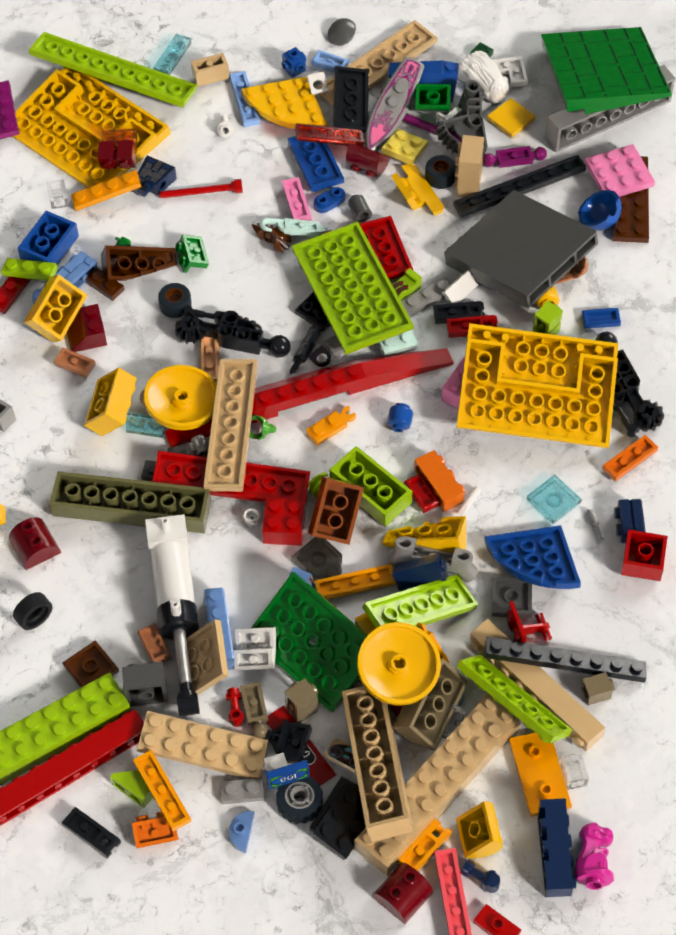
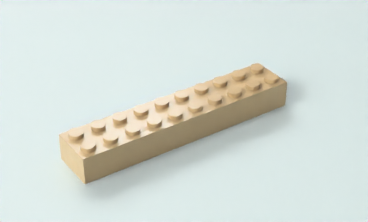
M487 694L405 784L414 832L371 842L365 828L354 840L355 850L388 876L399 864L398 859L434 819L440 818L507 743L509 738L521 727V720L511 715L507 708L495 702L492 696Z

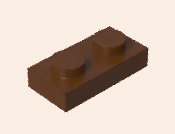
M99 268L95 269L85 279L89 286L112 301L125 290L124 285L120 282L107 280L103 271Z

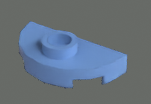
M245 811L238 814L232 820L229 827V837L232 844L244 853L247 852L255 815L254 811Z

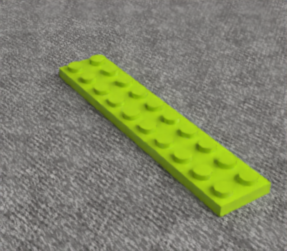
M43 32L29 48V55L184 108L197 90V84L47 32Z

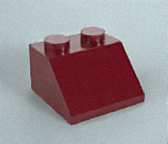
M98 304L84 306L79 309L67 330L71 351L78 352L107 345Z

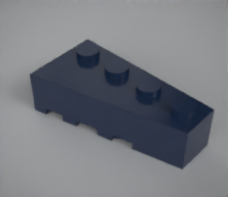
M566 798L542 799L539 802L537 820L545 897L571 896L573 888H576V877L572 875L571 869L574 868L573 855H570L572 840L571 834L568 832L569 815L567 814Z

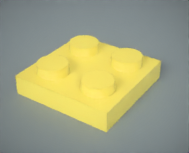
M398 128L383 145L381 153L412 165L427 148L428 140Z

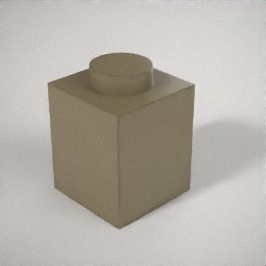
M606 672L582 679L581 689L588 705L611 699L615 688L612 679H608Z

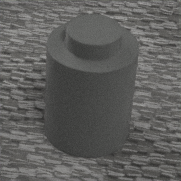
M353 195L349 199L348 206L356 221L364 222L372 216V211L363 195Z

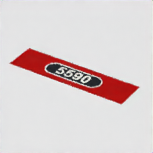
M282 706L268 715L267 724L274 730L284 724L285 720H288L289 723L296 721L286 710L285 706ZM309 739L303 760H307L309 765L310 778H314L321 786L337 774Z

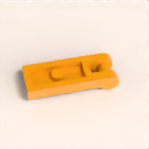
M434 819L398 859V863L409 864L419 872L434 855V851H437L451 837L453 831L449 828L445 829L438 819ZM437 832L440 836L437 838L433 833Z

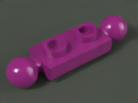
M530 146L496 150V156L491 153L483 156V165L492 167L495 163H498V167L503 168L533 164V158L538 161L544 160L547 156V151L543 147H537L534 151H531Z

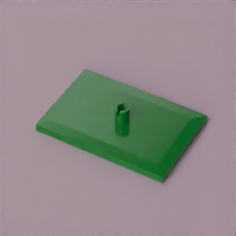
M292 572L251 628L276 627L275 662L296 681L300 682L305 678L309 684L313 683L318 690V701L330 712H334L343 700L342 691L351 689L359 679L357 657L360 647L368 635L296 572Z

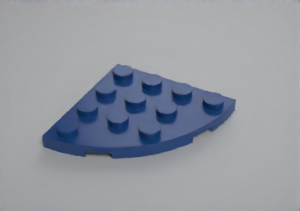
M561 525L484 537V542L490 555L511 575L525 582L547 588L574 589L581 587V582Z

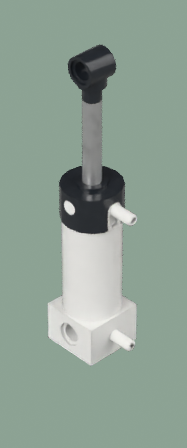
M185 514L145 519L154 576L159 634L163 638L174 640L180 684V692L177 696L179 717L200 714L198 695L192 689L186 640L187 637L199 630L192 583Z

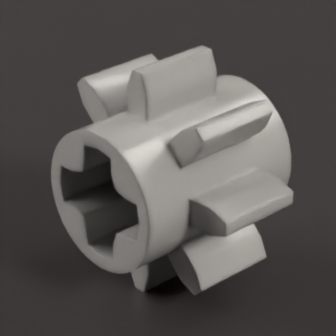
M203 435L193 437L189 444L191 454L207 457L210 437L204 438Z

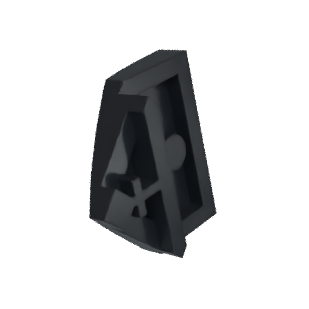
M285 720L284 724L272 731L268 730L265 735L276 754L284 752L287 763L294 764L303 760L312 727L308 724L289 723L288 720Z

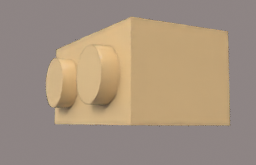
M224 53L191 61L192 75L197 87L230 79L229 67Z

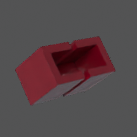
M115 141L99 142L97 160L101 169L109 170L117 168V166L123 169L135 168L137 149L134 141H118L117 149H115Z

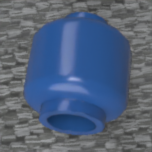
M396 403L390 407L387 418L388 425L395 432H403V430L409 429L412 423L413 411L407 404Z

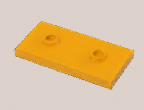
M537 733L509 738V744L530 817L537 816L539 802L542 799L566 798V807L571 809L572 804L554 743L549 744L542 741Z

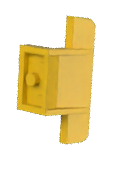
M415 164L401 165L408 178H400L397 172L391 178L412 210L428 205L434 216L442 213L444 205Z

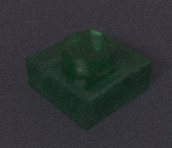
M480 42L470 54L475 51H483L491 57L494 49Z

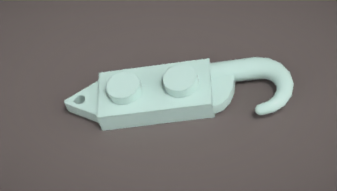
M265 218L260 222V227L265 231H272L271 228L265 225H277L280 231L291 236L300 235L313 238L331 231L330 228L316 221Z

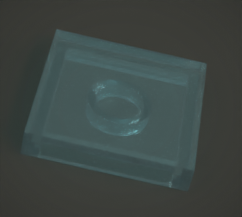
M553 475L527 495V500L552 524L565 516L582 501L556 475Z

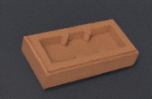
M156 623L137 631L151 662H165L172 659L163 637L159 634Z

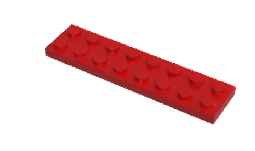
M158 451L152 482L204 488L207 457ZM246 463L243 492L210 491L213 496L265 503L266 498L304 500L306 506L310 471Z

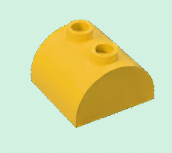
M483 801L456 818L465 858L487 857L499 852L503 848L494 805L491 802Z

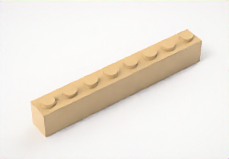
M489 619L485 620L470 633L471 647L476 652L479 651L483 656L486 637L510 640ZM486 658L573 730L569 736L577 747H582L587 751L603 737L605 727L540 666Z

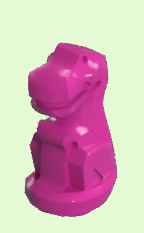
M596 822L583 826L579 832V840L582 846L575 865V877L579 883L592 890L601 889L614 881V874L608 869L607 856L609 850L601 848L610 846L614 836L609 828L601 827Z

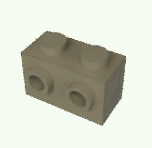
M305 678L300 682H294L285 691L286 710L297 723H301L318 712V690L313 683L309 684Z

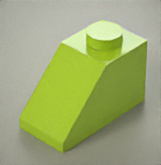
M138 770L112 773L110 776L112 785L141 807L145 808L153 799Z

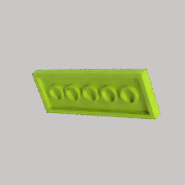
M456 574L447 577L446 581H433L365 602L362 608L376 628L394 622L408 623L418 627L417 623L428 625L474 610L479 604Z
M481 654L460 660L456 666L465 677L472 679L479 689L486 691L495 702L502 704L511 715L518 717L525 727L536 732L542 741L550 744L569 737L573 731Z

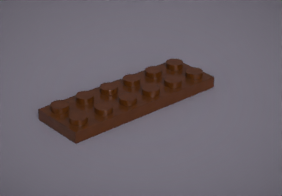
M640 156L648 169V157ZM649 188L619 197L622 209L618 221L613 225V241L649 242Z

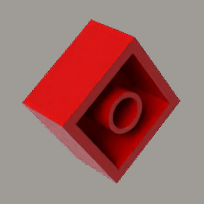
M266 498L262 529L263 544L302 546L306 514L304 500Z
M628 529L621 575L661 581L668 536Z

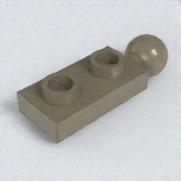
M260 682L241 685L240 690L248 726L254 725L252 728L254 737L264 739L268 727L263 722H268V715Z

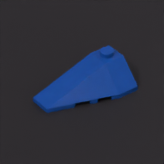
M443 60L420 61L424 64V70L419 84H451V102H453L459 63ZM401 62L389 63L388 78L392 77Z

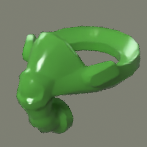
M252 415L251 422L253 420L260 421L262 431L259 434H254L250 430V438L261 440L266 435L276 432V426L268 423L264 417Z

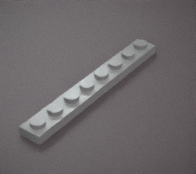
M444 277L401 300L409 317L445 299L442 292L451 285L450 281ZM336 335L324 341V346L333 357L344 352Z

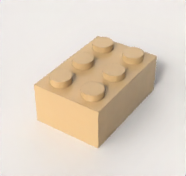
M463 135L462 142L458 143L459 153L456 156L455 163L457 167L455 170L454 189H457V196L466 197L479 192L484 137Z

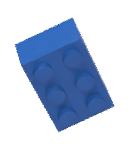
M45 211L18 246L20 259L51 262L58 265L79 237L77 224L49 211Z

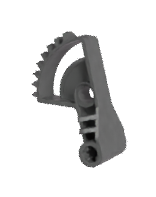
M469 80L465 84L458 107L462 109V116L443 121L442 125L438 126L435 132L438 135V140H442V145H446V150L451 149L452 154L457 153V155L459 153L458 143L460 141L449 133L450 130H454L461 139L463 135L484 137V156L488 145L482 115L481 87L477 81Z

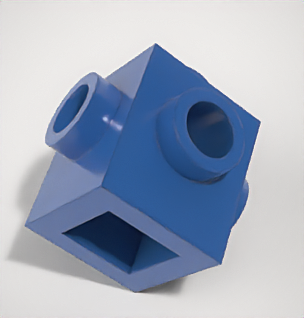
M296 47L283 53L281 62L283 69L292 78L305 72V54Z

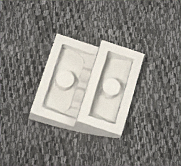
M276 627L235 629L236 650H233L234 670L274 669Z

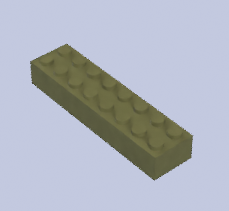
M57 471L49 505L52 516L143 527H146L145 519L185 514L187 532L205 533L211 505L210 489Z

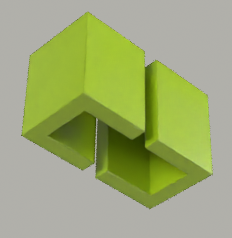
M547 301L534 314L532 332L557 335L560 332L563 310L558 305Z

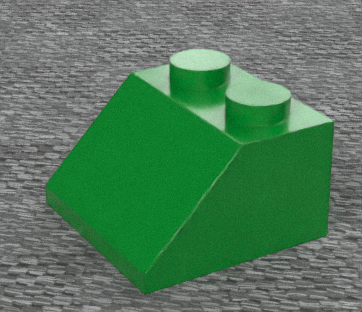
M451 84L416 85V111H450Z

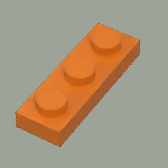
M644 435L605 463L602 469L616 482L656 453L658 446Z

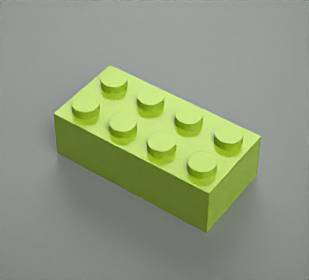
M357 446L329 469L330 478L364 487L360 507L384 527L412 504V490Z

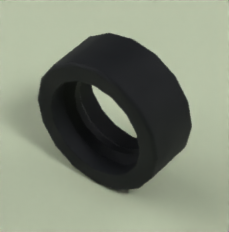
M34 592L17 604L13 611V618L22 629L32 630L48 619L53 609L52 603L41 592Z

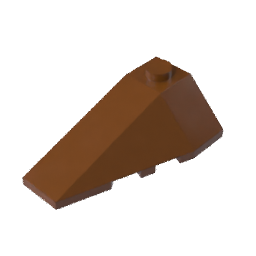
M106 245L101 253L102 271L107 280H130L176 266L175 248Z

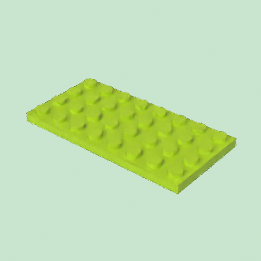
M358 221L292 245V251L345 355L414 329L408 313Z

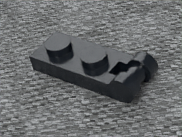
M481 301L433 305L435 324L446 323V319L485 316L483 312L484 304Z
M74 807L61 822L63 827L90 845L106 859L112 854L113 848L118 847L121 843L117 836L77 807ZM104 838L108 840L105 846L101 844Z

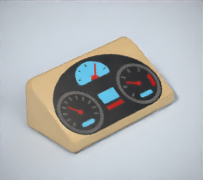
M338 738L334 739L323 756L356 774L352 746Z

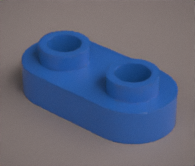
M334 187L314 199L315 211L326 213L341 205L345 201V191L340 187Z

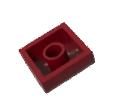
M349 143L346 153V163L350 164V169L358 172L360 169L366 170L365 174L374 178L375 175L380 176L385 171L391 158L385 154L353 143Z
M41 518L26 519L17 524L9 534V541L26 570L61 553L59 546Z
M402 862L372 894V897L403 924H406L433 894V889L420 872L409 864Z

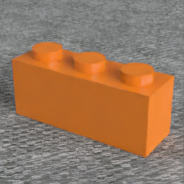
M433 450L415 459L414 470L417 474H422L439 499L440 508L443 512L464 503V487L457 483L451 469L448 470L441 455L438 456L436 451Z

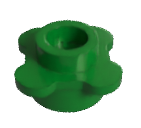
M115 237V240H117L115 246H131L129 239Z

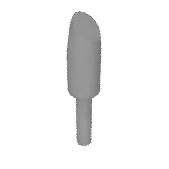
M587 509L592 526L596 528L600 540H604L598 526L600 523L594 510Z

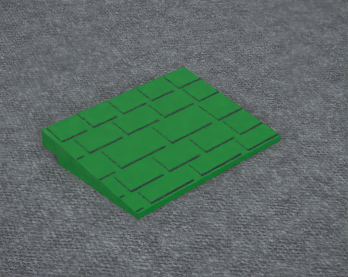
M641 27L541 34L542 46L567 112L584 109L587 115L672 96L671 90Z

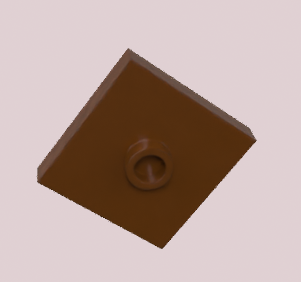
M96 640L62 662L63 667L80 688L109 672L112 676L119 672V668Z

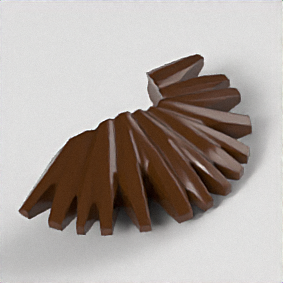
M257 223V225L252 224L259 238L274 244L273 250L284 253V250H288V247H290L289 243L292 240L289 238H291V235L284 234L277 226L273 228L274 225H265L272 229L271 232H268L260 227V223Z

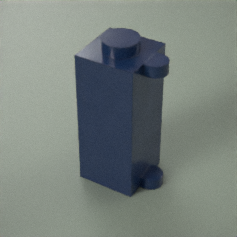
M438 553L397 564L392 571V576L398 591H404L407 588L437 580L446 581L445 572L447 571V565Z

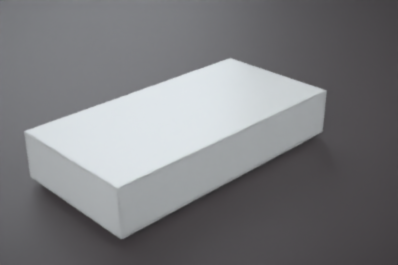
M468 270L449 285L442 294L449 304L459 303L478 286V283Z

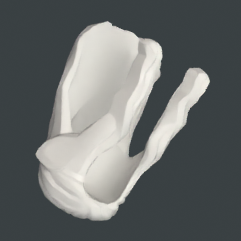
M475 51L463 59L459 68L468 78L464 77L463 74H458L457 80L466 84L469 79L477 81L481 87L482 97L493 104L499 103L507 96L509 92L508 78L501 75L495 62L487 53Z

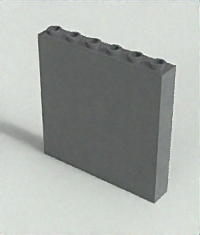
M513 190L463 236L459 237L454 244L448 247L444 255L446 265L461 273L469 270L477 282L529 309L598 245L596 230Z

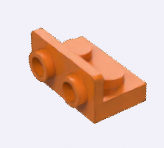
M157 812V817L148 818V815L135 817L136 821L132 822L136 848L178 840L177 830L172 832L162 812Z

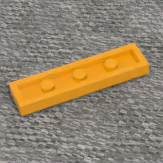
M133 170L72 193L74 208L76 211L140 188L141 183L138 172Z
M392 564L314 581L316 591L327 600L395 585L396 583L392 576Z
M150 750L133 759L134 765L172 832L192 822L191 817L153 751Z

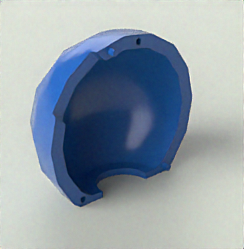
M602 190L592 194L579 208V221L596 231L606 230L618 221L622 209L618 194L611 190Z

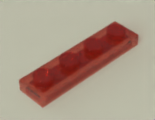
M296 123L295 126L298 141L349 146V143L363 146L365 143L362 130Z

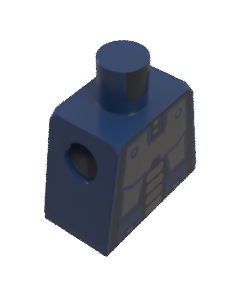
M147 155L138 171L141 187L138 188L137 192L143 197L149 192L159 195L161 191H164L177 179L175 167Z

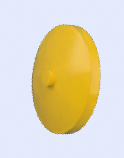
M188 365L169 366L156 372L147 382L144 391V404L148 414L162 426L174 430L196 429L208 423L213 417L217 384L209 374L199 368Z
M394 622L376 628L365 638L358 653L357 670L363 686L372 696L390 705L403 706L418 702L431 692L440 675L441 659L436 644L426 632L408 623Z

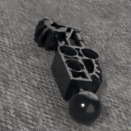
M187 305L183 308L184 317H180L179 321H176L175 324L176 337L179 338L180 342L185 341L186 344L189 342L195 344L196 341L201 342V339L204 337H210L218 340L219 346L222 348L260 355L263 348L268 349L269 353L276 358L287 356L291 349V344L287 337L275 335L271 339H266L263 337L261 326L256 324V321H250L247 317L243 318L235 311H216L212 314L192 309L190 305ZM200 318L214 319L216 324L204 322Z
M608 331L601 332L595 339L597 341L618 343L617 337ZM623 349L619 350L617 354L616 393H614L613 410L619 413L621 421L627 430V435L634 437L640 429L647 432L649 428L654 431L656 426L660 427L664 419L662 406H658L657 401L651 403L650 399L643 400L639 394L640 378ZM626 400L634 412L633 424L622 409V405Z

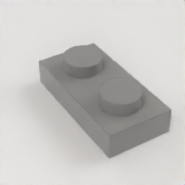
M263 778L221 782L222 804L265 801Z

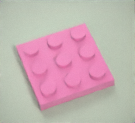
M633 144L585 158V165L600 191H615L620 197L654 187L655 185L652 175Z

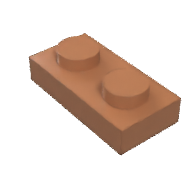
M62 348L54 360L55 366L85 378L89 376L96 365L95 360L66 348Z

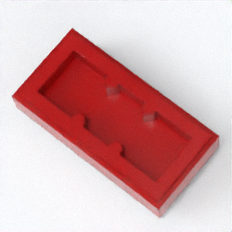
M421 473L404 481V485L412 490V498L423 513L440 506L439 499Z
M485 904L473 920L475 925L489 935H519L521 933L519 927L487 904Z

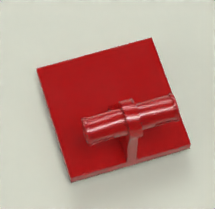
M509 602V610H507L509 619H507L510 631H514V641L526 643V635L536 632L542 633L544 641L552 639L549 623L545 621L543 613H540V616L539 614L535 615L538 624L522 625L514 602Z

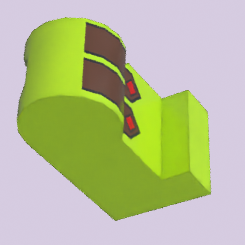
M411 268L405 271V275L392 284L399 299L403 300L421 289L422 277Z

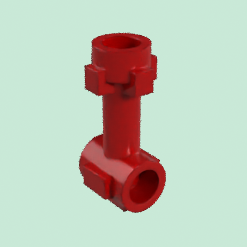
M236 687L227 689L226 701L230 700L231 711L228 715L229 723L234 727H239L244 721V713L239 709L238 699H242L241 692Z

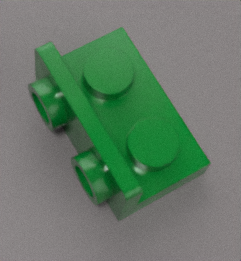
M182 235L176 243L175 249L178 252L179 265L182 267L183 273H187L190 267L207 269L209 261L202 237Z

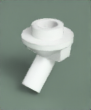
M222 115V122L219 123L217 132L221 137L228 138L234 133V126L228 121L227 115Z

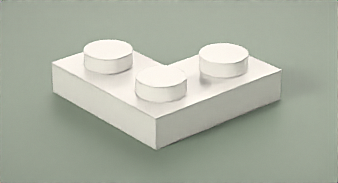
M522 56L492 59L501 75H508L511 87L528 86V78Z

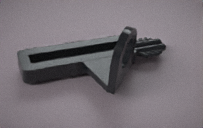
M319 325L311 326L293 358L294 364L290 369V374H295L297 369H299L298 367L307 358L319 367L327 366L330 363V352L322 344L316 343L322 332V328ZM319 354L327 355L325 362L317 361Z

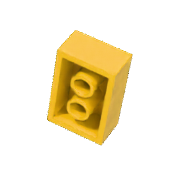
M59 274L51 276L24 323L51 342L62 341L88 295Z
M119 367L99 378L84 426L100 436H104L118 427H122L127 420L126 414L131 406L130 400L136 388L137 378Z

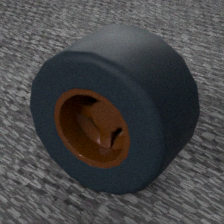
M437 155L430 158L425 168V177L429 185L437 189H445L452 186L456 178L455 170L457 166H455V161L445 155Z
M167 284L161 288L158 294L159 308L167 317H183V308L187 305L192 306L191 293L183 284Z

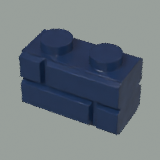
M619 500L617 507H614V519H618L616 536H620L621 543H626L628 529L646 532L642 500Z

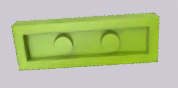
M7 258L1 273L2 276L48 281L51 276L55 275L58 267L56 263Z

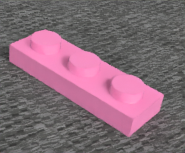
M299 177L282 180V187L292 218L312 221Z

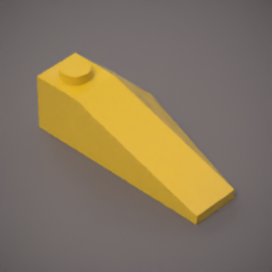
M466 516L440 518L441 522L429 524V521L423 522L422 526L416 528L406 526L389 530L385 534L382 542L383 546L393 548L395 547L396 539L405 536L417 539L416 545L451 553H454L455 547L466 550Z

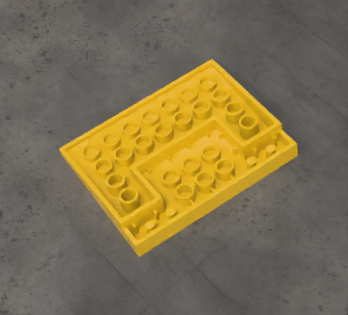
M64 67L61 71L56 69L15 111L20 134L12 137L88 188L123 175L131 169H123L119 166L109 170L101 169L97 160L99 142L115 141V149H117L118 141L133 140L137 149V164L167 138L171 132L168 125L93 76Z
M469 323L456 428L609 448L619 343Z

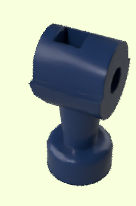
M468 859L462 867L460 874L465 877L471 875L480 881L484 892H497L500 886V877L496 871L484 872L475 868V862Z

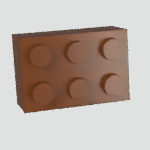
M322 476L308 533L311 536L349 545L364 487Z

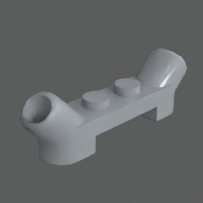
M403 536L397 538L395 547L387 552V561L394 567L397 564L439 553L441 559H444L446 562L447 571L456 573L464 582L473 581L478 573L477 567L472 563L473 554L461 548L455 547L454 553L416 545L417 539Z

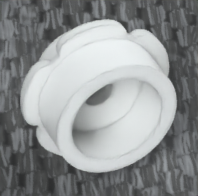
M254 508L247 509L242 516L245 525L249 527L257 526L261 522V514Z

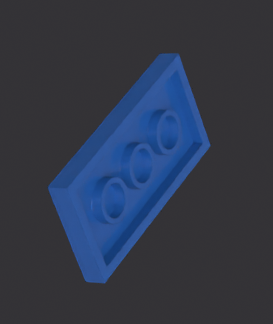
M320 129L288 138V144L311 193L344 183V177Z

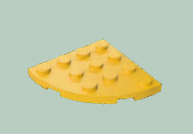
M306 77L241 89V94L250 107H254L259 112V115L268 121L291 129L295 127L306 128L307 131L328 128V123L315 96L311 94Z

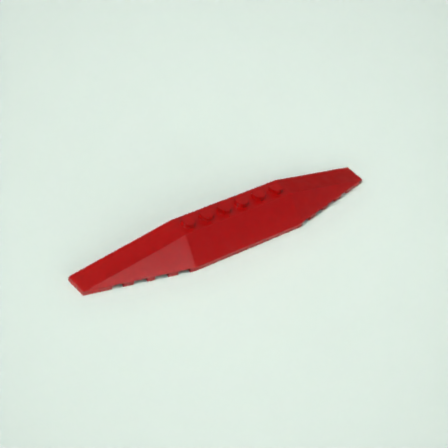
M447 348L349 360L255 388L252 415L262 416L267 420L277 417L279 411L344 392H348L349 395L453 365L454 362ZM212 419L196 429L166 430L165 435L169 446L175 447L189 443L197 435H203L204 438L209 437ZM253 420V421L251 422V424L256 423V422H260V421H258V420Z

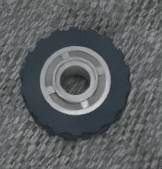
M308 777L278 787L276 794L278 811L289 822L305 824L308 821H312L323 806V791L320 788V784L314 778ZM298 797L304 798V800L297 801L295 799Z

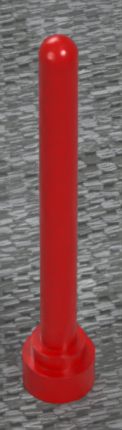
M234 179L230 184L161 191L159 197L170 198L231 190L232 192L243 193L242 180Z

